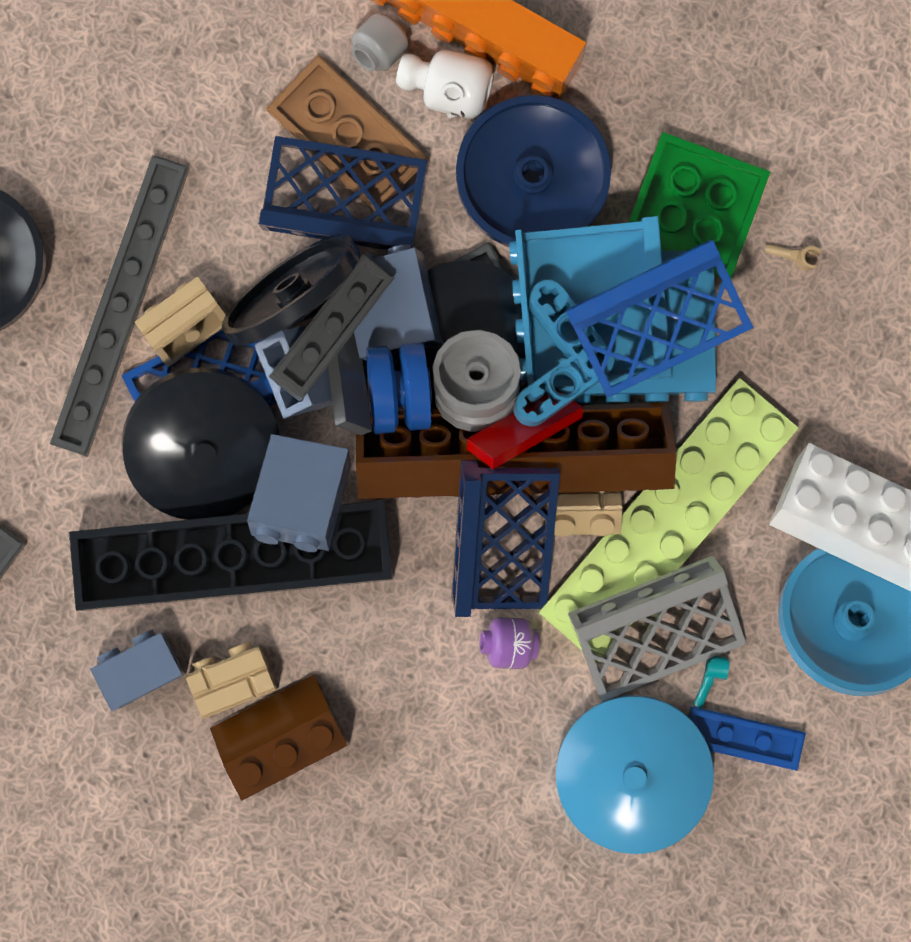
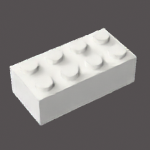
M808 443L794 463L769 525L911 591V490Z

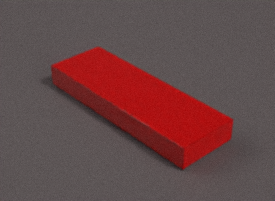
M547 394L543 395L535 402L526 405L524 411L527 414L534 411L537 415H540L538 409L549 397ZM572 401L537 426L521 424L513 412L467 439V450L489 467L495 469L581 419L583 407Z

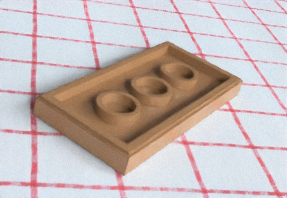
M319 54L266 108V111L295 139L429 161L428 156ZM309 151L313 156L318 153ZM326 154L319 159L333 175L345 167L337 155ZM344 157L348 164L356 159ZM364 160L353 168V171L364 186L382 174V171L374 161ZM382 163L386 170L393 166V164ZM402 166L392 173L391 177L399 188L402 189L417 174L418 168ZM349 172L339 178L352 193L360 189ZM387 178L368 190L380 208L397 195V192ZM365 194L359 197L373 212L376 211Z

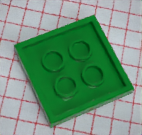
M662 132L628 223L641 222L644 217L658 216L661 251H688L709 240H713L731 279L771 172ZM714 266V276L720 278Z

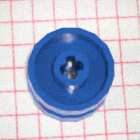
M423 343L402 344L398 352V370H394L392 353L387 346L367 347V376L374 434L395 432L398 427V407H402L404 422L410 431L430 429L432 388Z

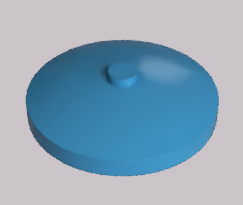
M817 549L807 555L787 578L781 591L778 607L780 632L786 648L794 661L813 680L826 688L842 694L874 696L901 686L911 678V591L824 550Z
M643 695L614 697L593 706L582 714L567 732L561 744L556 765V784L559 798L571 822L594 843L604 848L627 854L656 852L683 839L703 817L711 799L714 783L711 753L703 734L696 724L675 706L663 700Z

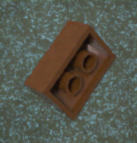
M315 674L210 728L223 766L241 801L350 744Z

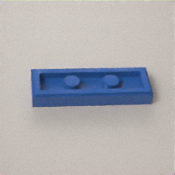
M690 706L688 717L703 734L710 751L798 771L806 735L805 732Z

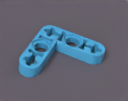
M553 280L540 281L533 287L528 298V306L532 314L567 359L525 388L516 398L513 405L514 415L521 424L526 426H537L599 383L594 369H590L586 365L589 359L585 350L582 349L579 354L574 351L582 346L580 340H567L560 332L561 324L570 321L566 312L561 314L556 322L553 323L551 318L556 313L548 303L542 306L538 302L542 296L541 292L546 296L552 293L555 296L552 305L558 314L562 308L568 309L576 305L565 289ZM592 325L584 329L591 342L590 344L607 349L608 346ZM594 351L597 357L600 356L604 359L605 354ZM609 356L604 370L606 376L612 370L614 357ZM555 376H569L574 382L573 392L570 394L557 392L553 386ZM546 392L549 399L538 409L540 415H537L534 411L527 414L524 411V407L527 404L526 398L530 402H535Z

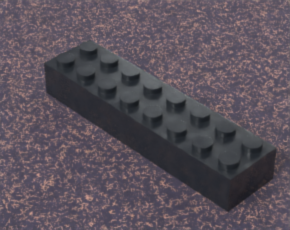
M384 500L341 504L329 551L317 549L316 552H307L296 548L294 544L281 541L278 544L263 543L251 535L247 522L249 514L70 531L69 540L76 611H91L393 580L386 503Z

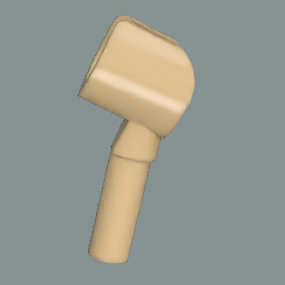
M767 244L765 253L795 261L796 265L804 271L818 267L806 262V252L813 255L822 254L821 250L816 246H808L799 251Z

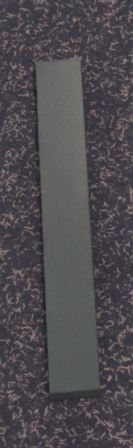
M152 154L50 444L86 457L89 456L135 321L137 320L190 168L188 166Z

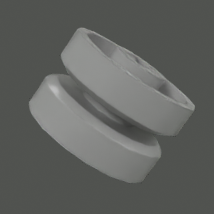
M482 330L461 332L444 343L437 352L433 364V392L435 405L446 421L456 428L479 432L514 412L513 405L520 394L521 370L519 357L511 344L497 334Z

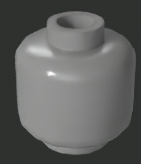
M373 14L352 36L353 57L366 70L387 71L408 49L405 25L395 16L389 17L384 14Z

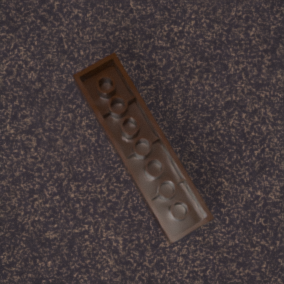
M669 402L580 405L583 407L581 419L497 467L558 468L560 473L558 493L674 489L676 446ZM438 409L431 410L430 429L410 431L405 425L403 411H398V427L395 432L374 434L370 412L372 431L362 436L356 434L358 499L458 497L461 461H477L478 468H491L467 450V439L478 432L456 428L442 417ZM487 481V492L490 495H502L511 488L505 481ZM533 481L524 490L529 494L544 493L548 490L549 481Z

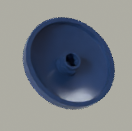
M541 95L510 98L485 111L475 120L464 136L456 162L457 190L468 217L481 232L509 247L510 241H516L515 230L529 233L590 227L603 208L611 180V164L608 149L594 123L584 113L569 103Z

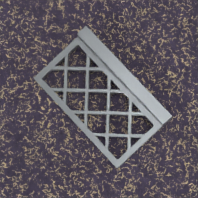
M713 555L568 613L602 702L746 644L727 587L728 581L725 572ZM716 589L719 590L721 598L714 611L698 606L704 594ZM676 605L686 609L677 626L662 620L667 609ZM724 610L726 611L727 617L722 615ZM694 612L710 618L701 635L686 630ZM639 620L649 623L641 640L625 635L631 623ZM718 621L731 626L734 636L719 642L710 639ZM658 627L673 632L665 649L649 644ZM601 635L613 638L605 655L591 650L588 640ZM682 636L697 641L692 652L684 656L673 653ZM621 641L637 647L629 664L613 658ZM645 650L661 656L657 665L649 670L637 667ZM595 660L600 661L598 668ZM609 665L624 670L620 681L604 687L602 677Z

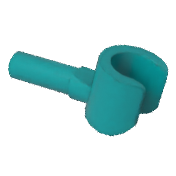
M715 656L707 660L704 672L705 677L693 703L694 706L702 709L713 686L714 678L727 680L730 662L727 658Z

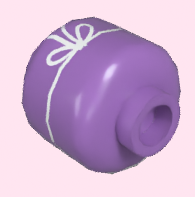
M494 618L490 622L488 630L481 631L479 641L480 653L487 655L489 664L494 668L524 669L530 664L531 660H535L538 656V630L532 629L530 622L523 618Z

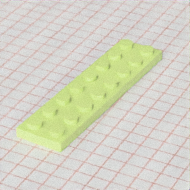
M739 378L676 451L675 488L643 490L622 514L621 534L603 536L538 613L582 650L568 613L679 569L799 428ZM601 635L588 640L591 650L605 655L613 638Z

